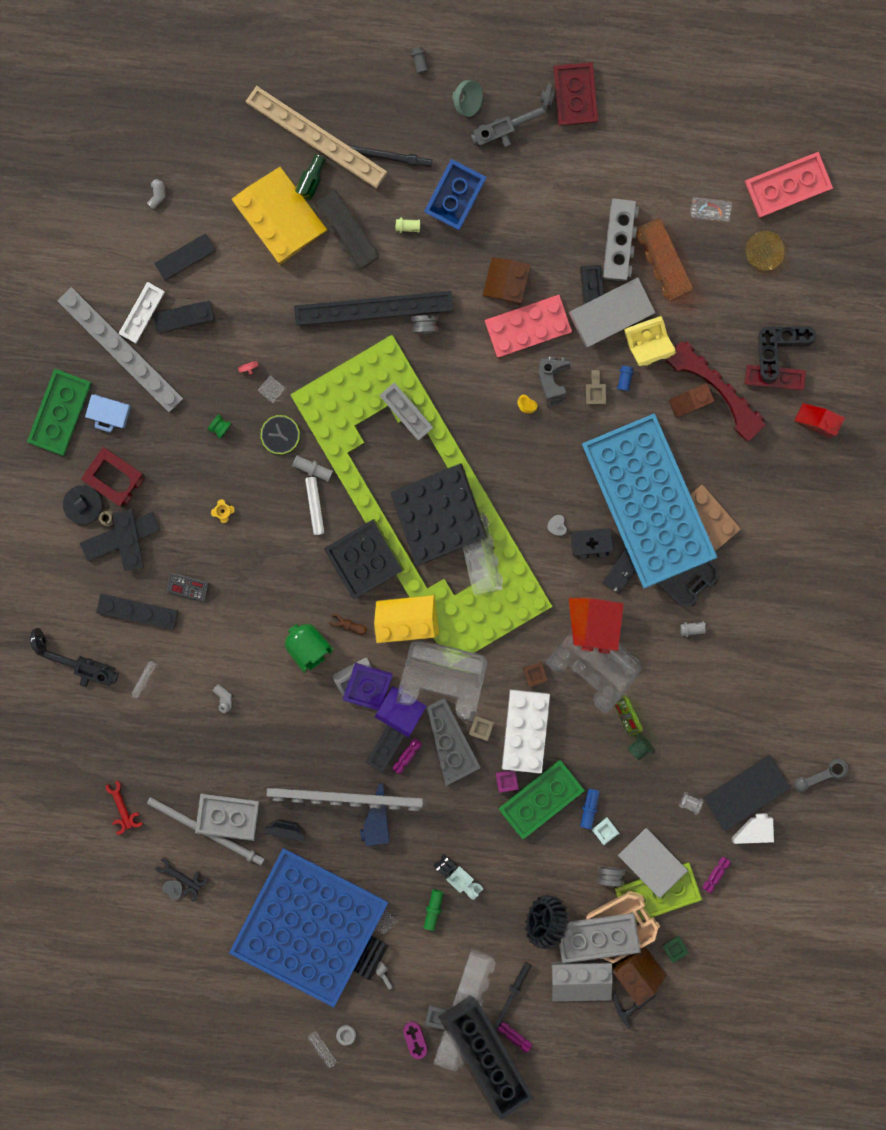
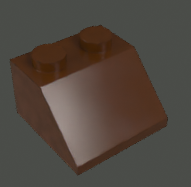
M492 257L482 296L521 305L531 265Z

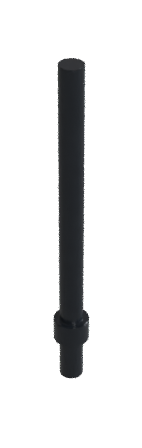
M348 145L363 156L408 163L409 166L415 167L416 165L432 167L433 159L417 157L418 155L416 154L404 155Z

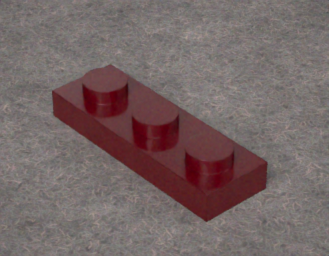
M746 365L744 385L803 391L806 370L779 368L777 380L774 383L768 384L761 380L760 366ZM768 367L767 373H766V374H768V377H772V375H773V374L771 373V368H770V367Z

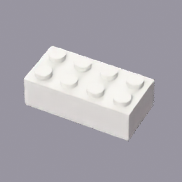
M510 689L502 769L542 773L549 693Z

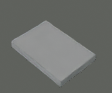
M200 794L195 834L254 841L259 801Z
M647 828L618 855L658 898L665 894L688 871Z

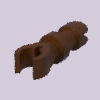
M332 614V617H336L339 622L332 623L329 621V624L333 627L345 628L344 630H352L359 635H364L367 632L366 626L352 623V620H345L338 614Z

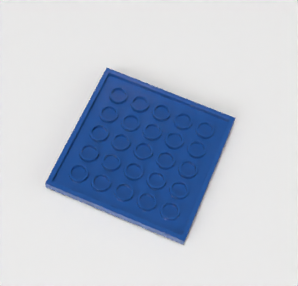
M283 847L229 954L334 1008L389 901Z

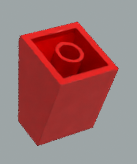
M569 598L574 646H581L582 651L593 652V648L598 649V653L610 654V650L618 651L624 603L592 598Z

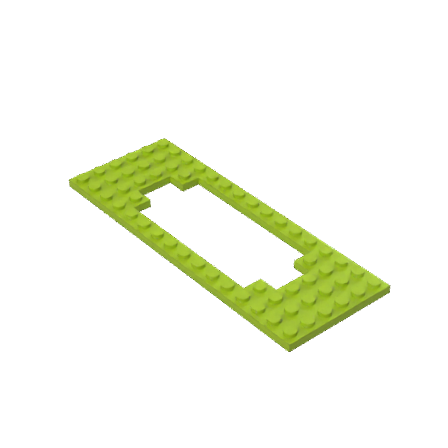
M393 335L290 394L365 523L375 519L404 568L402 572L397 574V577L408 596L435 595L439 635L434 637V640L450 667L552 607ZM394 382L433 427L427 434L447 468L459 463L463 464L487 536L495 548L478 558L488 576L456 595L453 594L445 579L429 588L426 587L348 455V452L364 444L355 425L388 407L379 395ZM392 411V413H393L394 417L396 418L397 422H398V423L401 422V420H400V419L394 414V412Z

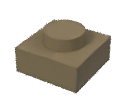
M475 716L469 735L488 741L494 722Z

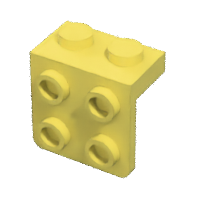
M661 316L624 329L629 349L639 366L650 365L654 361L667 359L676 353L667 335Z

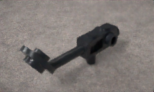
M35 628L31 631L30 644L36 654L75 668L73 674L81 677V686L87 687L89 680L110 686L111 683H116L119 673L115 672V667L94 661L91 658L80 656L76 661L47 651V640L42 630Z

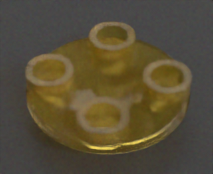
M760 231L748 240L746 244V257L753 267L759 270H771L783 261L785 249L778 234L770 231Z

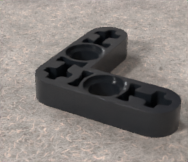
M809 326L765 327L761 329L758 336L761 380L771 384L778 378L777 347L810 346L816 338L815 330ZM786 332L790 333L792 339L785 341L781 335ZM804 333H808V336H810L809 340H806ZM765 334H768L770 337L769 345L767 346ZM770 351L774 357L770 360L765 359L763 353ZM768 365H771L772 377H768V374H766Z

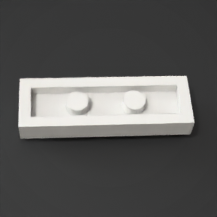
M147 282L119 334L137 344L165 291Z

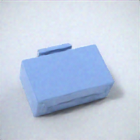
M95 394L91 395L85 417L95 420L96 429L111 433L114 426L125 428L131 406ZM99 422L110 424V427L100 426Z

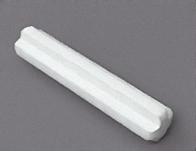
M315 477L306 478V487L314 535L324 534L317 481Z

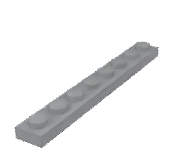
M72 287L58 300L169 413L183 400Z
M267 788V796L273 797V801H284V798H292V802L303 803L304 799H311V803L323 804V800L330 801V805H342V802H350V806L361 807L362 803H369L371 808H381V804L389 805L388 809H400V806H408V810L420 811V807H426V799Z

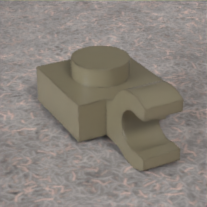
M600 370L591 371V384H586V404H606V384H600Z

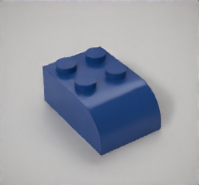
M451 159L424 213L460 230L486 181V177Z

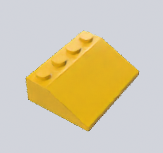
M281 167L248 186L232 198L235 206L279 265L327 231L303 196L295 192L296 187Z

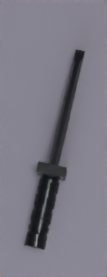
M528 962L524 963L516 981L509 987V990L512 992L493 1027L495 1032L515 993L519 995L521 992L520 987L532 967Z

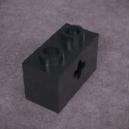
M611 528L570 532L573 556L577 555V559L589 558V554L597 553V557L609 556V552L613 551ZM590 538H593V541H597V545L594 546L593 550L590 546L586 545V542H590Z

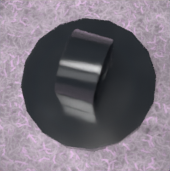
M78 485L66 493L63 500V510L72 522L89 524L94 522L101 514L103 501L100 494L94 488L87 485Z

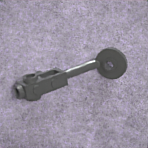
M548 83L547 90H542L540 102L544 103L543 107L512 120L507 116L502 119H495L493 123L479 126L471 134L474 145L482 146L501 138L504 147L510 146L511 141L508 134L515 132L514 127L539 117L547 111V106H552L555 91L551 90L552 84ZM488 132L489 136L487 138L482 137V133Z

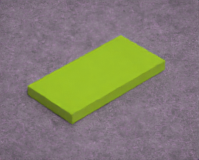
M689 862L682 864L688 871L660 898L641 879L624 884V886L615 887L617 897L628 891L641 894L646 903L644 908L650 918L702 900ZM637 910L642 921L645 920L641 911Z

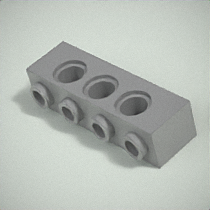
M613 198L611 200L602 276L604 280L626 282L627 277H631L632 266L629 265V258H633L634 246H631V240L636 237L637 226H633L634 218H638L639 207L635 206L636 201ZM625 216L629 221L628 225H620L618 218ZM616 237H625L626 244L622 246L618 245L616 243ZM616 255L623 257L624 263L622 265L614 263L613 258Z

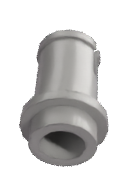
M704 621L680 624L681 636L688 638V635L705 634Z

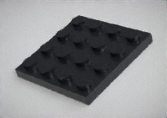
M459 463L390 492L416 566L423 565L488 538L463 464Z

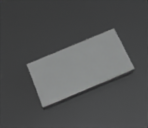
M635 278L569 312L586 348L655 313L639 278Z
M635 913L570 921L567 924L568 931H565V938H561L562 942L559 944L562 963L641 953Z

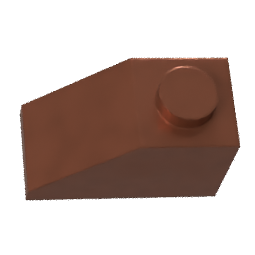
M707 383L668 400L676 418L715 402Z

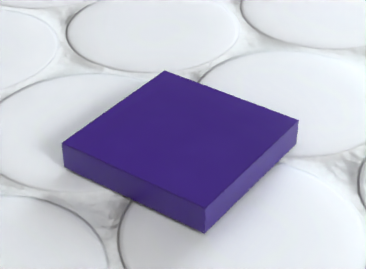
M355 662L342 698L343 701L379 710L386 697L393 674Z
M392 686L375 718L409 737L426 705Z

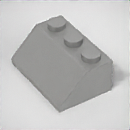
M606 960L562 963V961L551 962L552 1002L611 1000V962Z

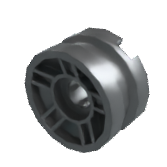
M423 315L411 317L413 334L439 332V327L437 326L438 316Z
M598 867L599 877L597 878V884L624 886L623 876L625 875V869Z

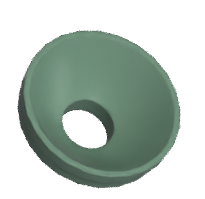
M465 80L453 92L452 99L457 112L467 117H471L478 112L483 100V91L478 82ZM461 92H462V93H463V99H462L461 102H460V95H461Z

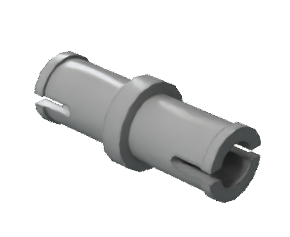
M296 455L292 467L307 472L309 476L314 475L327 482L333 470L318 465L316 461L311 462Z

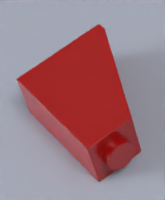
M802 403L794 421L825 437L831 438L837 435L845 418L828 409Z

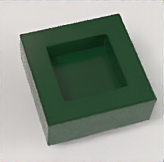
M679 935L662 945L672 963L689 954Z

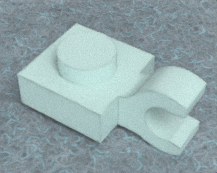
M460 866L446 879L460 893L464 890L472 900L478 897L477 893L483 890L480 884L472 883L474 879Z

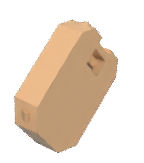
M628 891L593 910L586 917V919L631 912L635 913V917L639 922L637 930L640 948L655 941L658 928L660 927L655 918H650L644 906L646 903L643 896L632 891ZM637 910L641 911L646 920L645 922L642 921ZM628 955L606 957L601 959H604L611 963H615Z

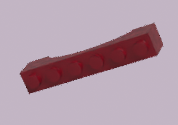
M681 341L675 347L676 353L664 360L676 372L680 370L687 371L711 384L721 394L732 412L735 421L733 429L746 442H749L766 425L763 422L765 419L757 411L754 413L749 408L751 405L743 397L740 399L735 394L737 391L729 383L726 385L721 380L723 377L715 369L712 371L707 366L709 363L701 355L698 357L693 352L695 349L690 343Z

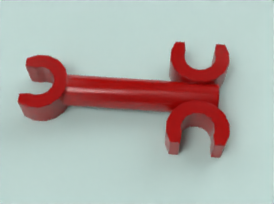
M116 781V790H112L108 784L106 785V791L113 795L122 820L117 819L112 823L113 825L117 823L122 825V829L116 832L117 835H120L128 828L140 827L143 822L135 823L133 820L135 816L139 815V812H135L129 817L120 794L121 783Z

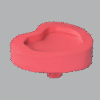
M258 361L240 366L238 368L239 372L248 371L249 375L252 374V369L259 366Z

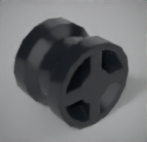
M445 854L441 856L439 862L433 864L445 878H448L450 872L458 867Z

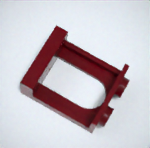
M102 447L81 480L122 507L123 504L127 505L132 499V491L142 485L144 474L116 456L106 447ZM105 461L129 477L130 486L126 491L117 492L95 477Z

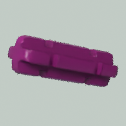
M412 740L410 747L406 748L399 758V762H396L393 766L395 772L401 774L404 771L405 765L409 764L416 751L422 746L419 740Z
M722 857L720 859L719 865H716L708 877V882L704 883L702 888L706 892H713L715 884L719 883L725 874V869H728L731 865L730 860Z
M505 1022L498 1026V1032L502 1035L505 1034L506 1038L517 1047L520 1046L522 1051L527 1053L531 1049L532 1043L527 1039L524 1040L523 1036L514 1029H510L509 1025Z

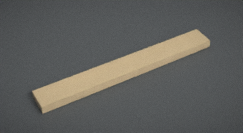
M258 86L254 88L245 101L247 105L375 189L379 187L387 175L386 170Z

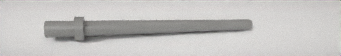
M151 797L149 798L148 805L196 830V821ZM205 835L244 856L249 862L251 860L261 866L264 858L255 854V851H249L225 837Z

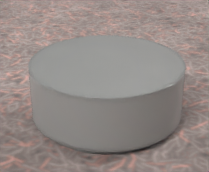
M350 1025L341 1026L336 1033L337 1041L344 1046L351 1045L356 1039L355 1029Z

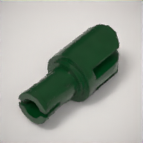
M317 154L314 155L308 170L303 171L295 188V192L307 200L313 198L321 181L319 174L326 161L324 157Z

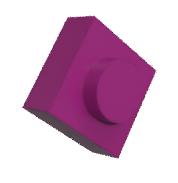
M514 770L496 773L499 793L518 790L516 772Z

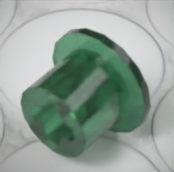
M640 733L636 734L637 739L628 746L630 753L638 760H641L648 752L652 754L655 752L652 744Z

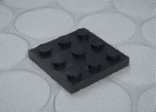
M375 519L324 548L353 600L404 570Z

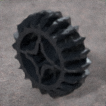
M550 895L538 897L537 901H533V906L529 907V913L526 914L528 916L525 921L527 923L525 928L527 931L526 937L537 948H556L557 944H561V938H565V931H568L567 924L570 923L567 921L570 915L566 913L568 907L558 897Z

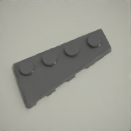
M445 697L427 706L443 777L447 786L481 767Z

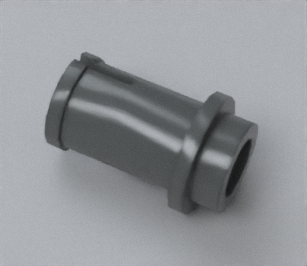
M423 47L412 49L410 56L413 57L416 73L428 71L424 55L426 51L423 50Z

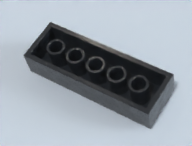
M470 995L438 1016L489 1107L500 1120L533 1099L477 999Z

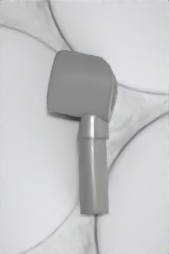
M380 962L376 973L383 979L388 990L393 987L384 974L388 968L383 962Z

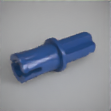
M596 789L588 790L585 806H582L584 811L580 827L592 829L595 812L598 811L596 806L599 791Z

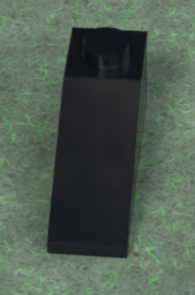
M210 300L154 314L157 333L216 322Z

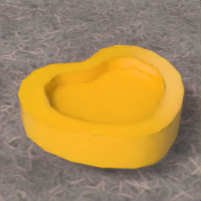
M523 394L517 400L520 410L524 413H533L538 407L537 403L527 395Z

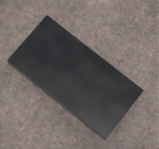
M767 755L703 797L723 830L726 831L791 787L770 755Z

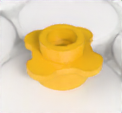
M219 500L215 509L211 510V515L218 517L222 523L228 522V517L234 513L235 509L233 506L227 505L224 500Z

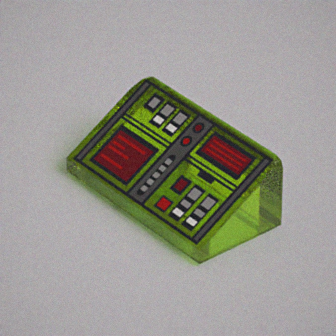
M624 694L614 699L612 703L627 734L634 735L642 732L643 728L628 696Z

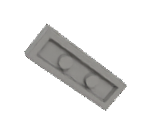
M395 382L379 395L417 440L421 439L433 428Z

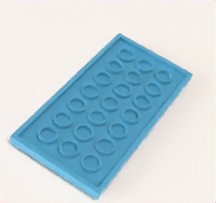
M655 413L582 443V447L643 589L717 559Z

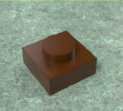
M542 662L523 668L529 687L548 681Z

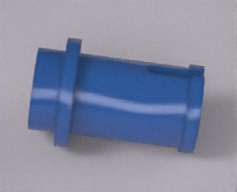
M622 366L619 369L620 377L617 389L630 391L632 374H634L633 367Z

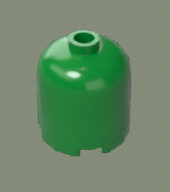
M307 623L301 626L295 624L288 630L289 635L284 642L285 648L304 674L307 672V669L311 671L325 660L323 657L325 654H332L334 652V648L312 624Z

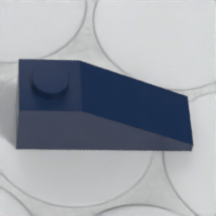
M379 783L375 795L385 796L383 783ZM381 804V808L370 807L364 823V829L360 830L361 841H365L366 846L388 844L390 842L386 805Z

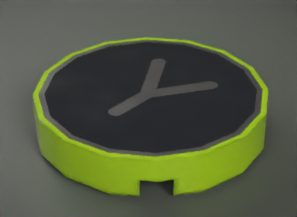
M276 415L269 418L263 424L261 440L268 451L274 454H286L297 446L300 440V431L298 425L291 418L284 415Z

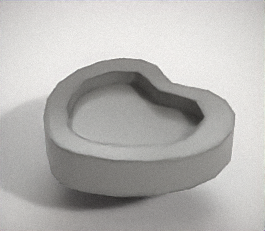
M561 515L553 516L548 522L547 529L554 535H564L567 531L564 525V517Z

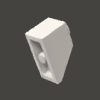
M767 813L756 814V817H751L732 837V842L734 844L774 842L773 818L768 817Z

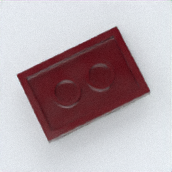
M593 62L553 66L558 125L597 123L598 113Z

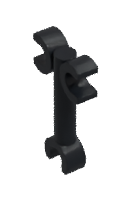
M162 858L161 861L166 864V867L161 869L157 866L155 868L156 871L159 873L166 872L188 886L184 890L183 896L191 891L194 894L191 901L194 902L198 897V891L201 886L208 882V877L202 882L198 881L197 877L200 873L198 871L194 874L192 880L171 867L168 859Z

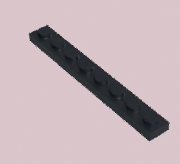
M452 291L295 305L294 310L296 326L448 312L453 311Z

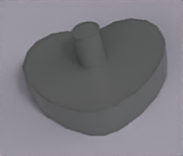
M169 880L163 884L162 890L164 893L169 894L170 899L177 900L182 895V883L178 880Z

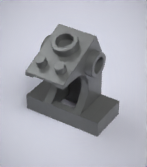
M555 357L541 358L539 379L547 408L566 403L564 386H558L553 380L558 372L570 369V361H566V358H561V360H557Z

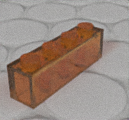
M661 218L638 227L637 239L640 244L644 243L647 250L644 251L648 262L652 261L655 267L653 273L657 280H661L663 285L661 291L664 297H668L671 301L691 292L693 287Z

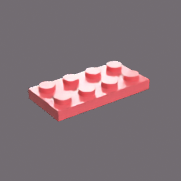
M819 152L744 181L758 218L833 189Z
M559 295L485 320L497 358L572 333Z

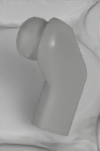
M158 179L153 180L151 183L154 196L147 202L153 210L166 196L165 185Z
M217 684L212 691L220 697L219 711L227 713L232 708V695L220 684Z

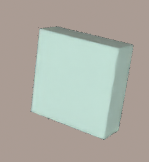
M607 817L592 828V831L603 845L619 834Z

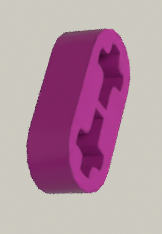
M409 1021L403 1029L409 1052L413 1058L422 1059L427 1053V1045L421 1027L417 1022ZM409 1026L418 1029L415 1031L416 1038L414 1039L411 1033H407ZM414 1042H418L419 1047L424 1048L421 1050V1054L413 1052L415 1049Z

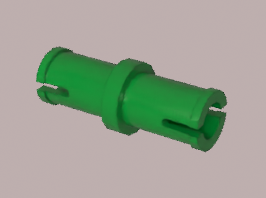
M432 889L429 906H426L427 915L423 926L426 930L435 931L438 915L442 911L440 907L444 892L441 890Z

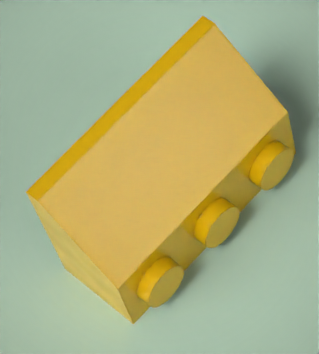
M435 595L376 601L374 626L377 643L434 638L439 635Z

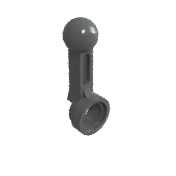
M834 759L829 764L827 770L808 778L798 777L794 782V788L796 791L803 793L811 785L827 778H843L847 775L849 766L843 759ZM834 764H841L844 771L842 774H836L833 771Z

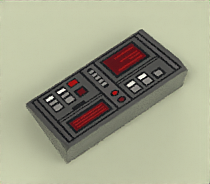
M170 573L166 592L205 602L209 582Z

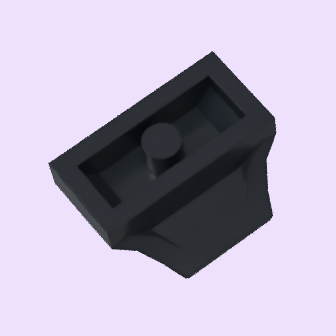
M276 819L267 824L264 834L303 842L306 832L298 822Z

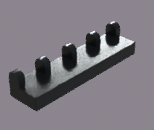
M626 548L602 582L617 594L621 592L635 571Z

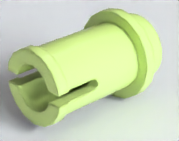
M400 217V219H396L395 230L399 231V233H402V231L419 233L420 220H402Z

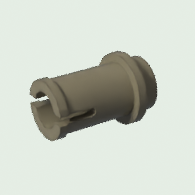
M102 512L99 515L100 522L105 526L113 525V512ZM106 515L109 516V520L107 522L104 520V517Z

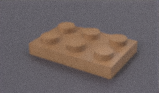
M703 484L690 494L713 549L716 551L741 528Z

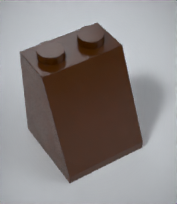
M645 946L641 948V953L629 954L612 966L614 974L638 1006L656 993L667 976Z

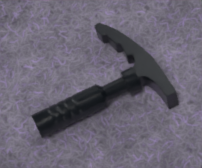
M613 994L617 1013L628 1029L632 1027L627 1021V1016H632L635 1010L642 1008L656 996L655 994L639 1006L635 1002L634 1006L629 1010L626 1009L625 1012L621 1011L622 1008L618 1005V997L616 994Z

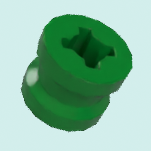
M218 414L207 430L216 433L217 437L221 439L232 423L224 421L222 416Z

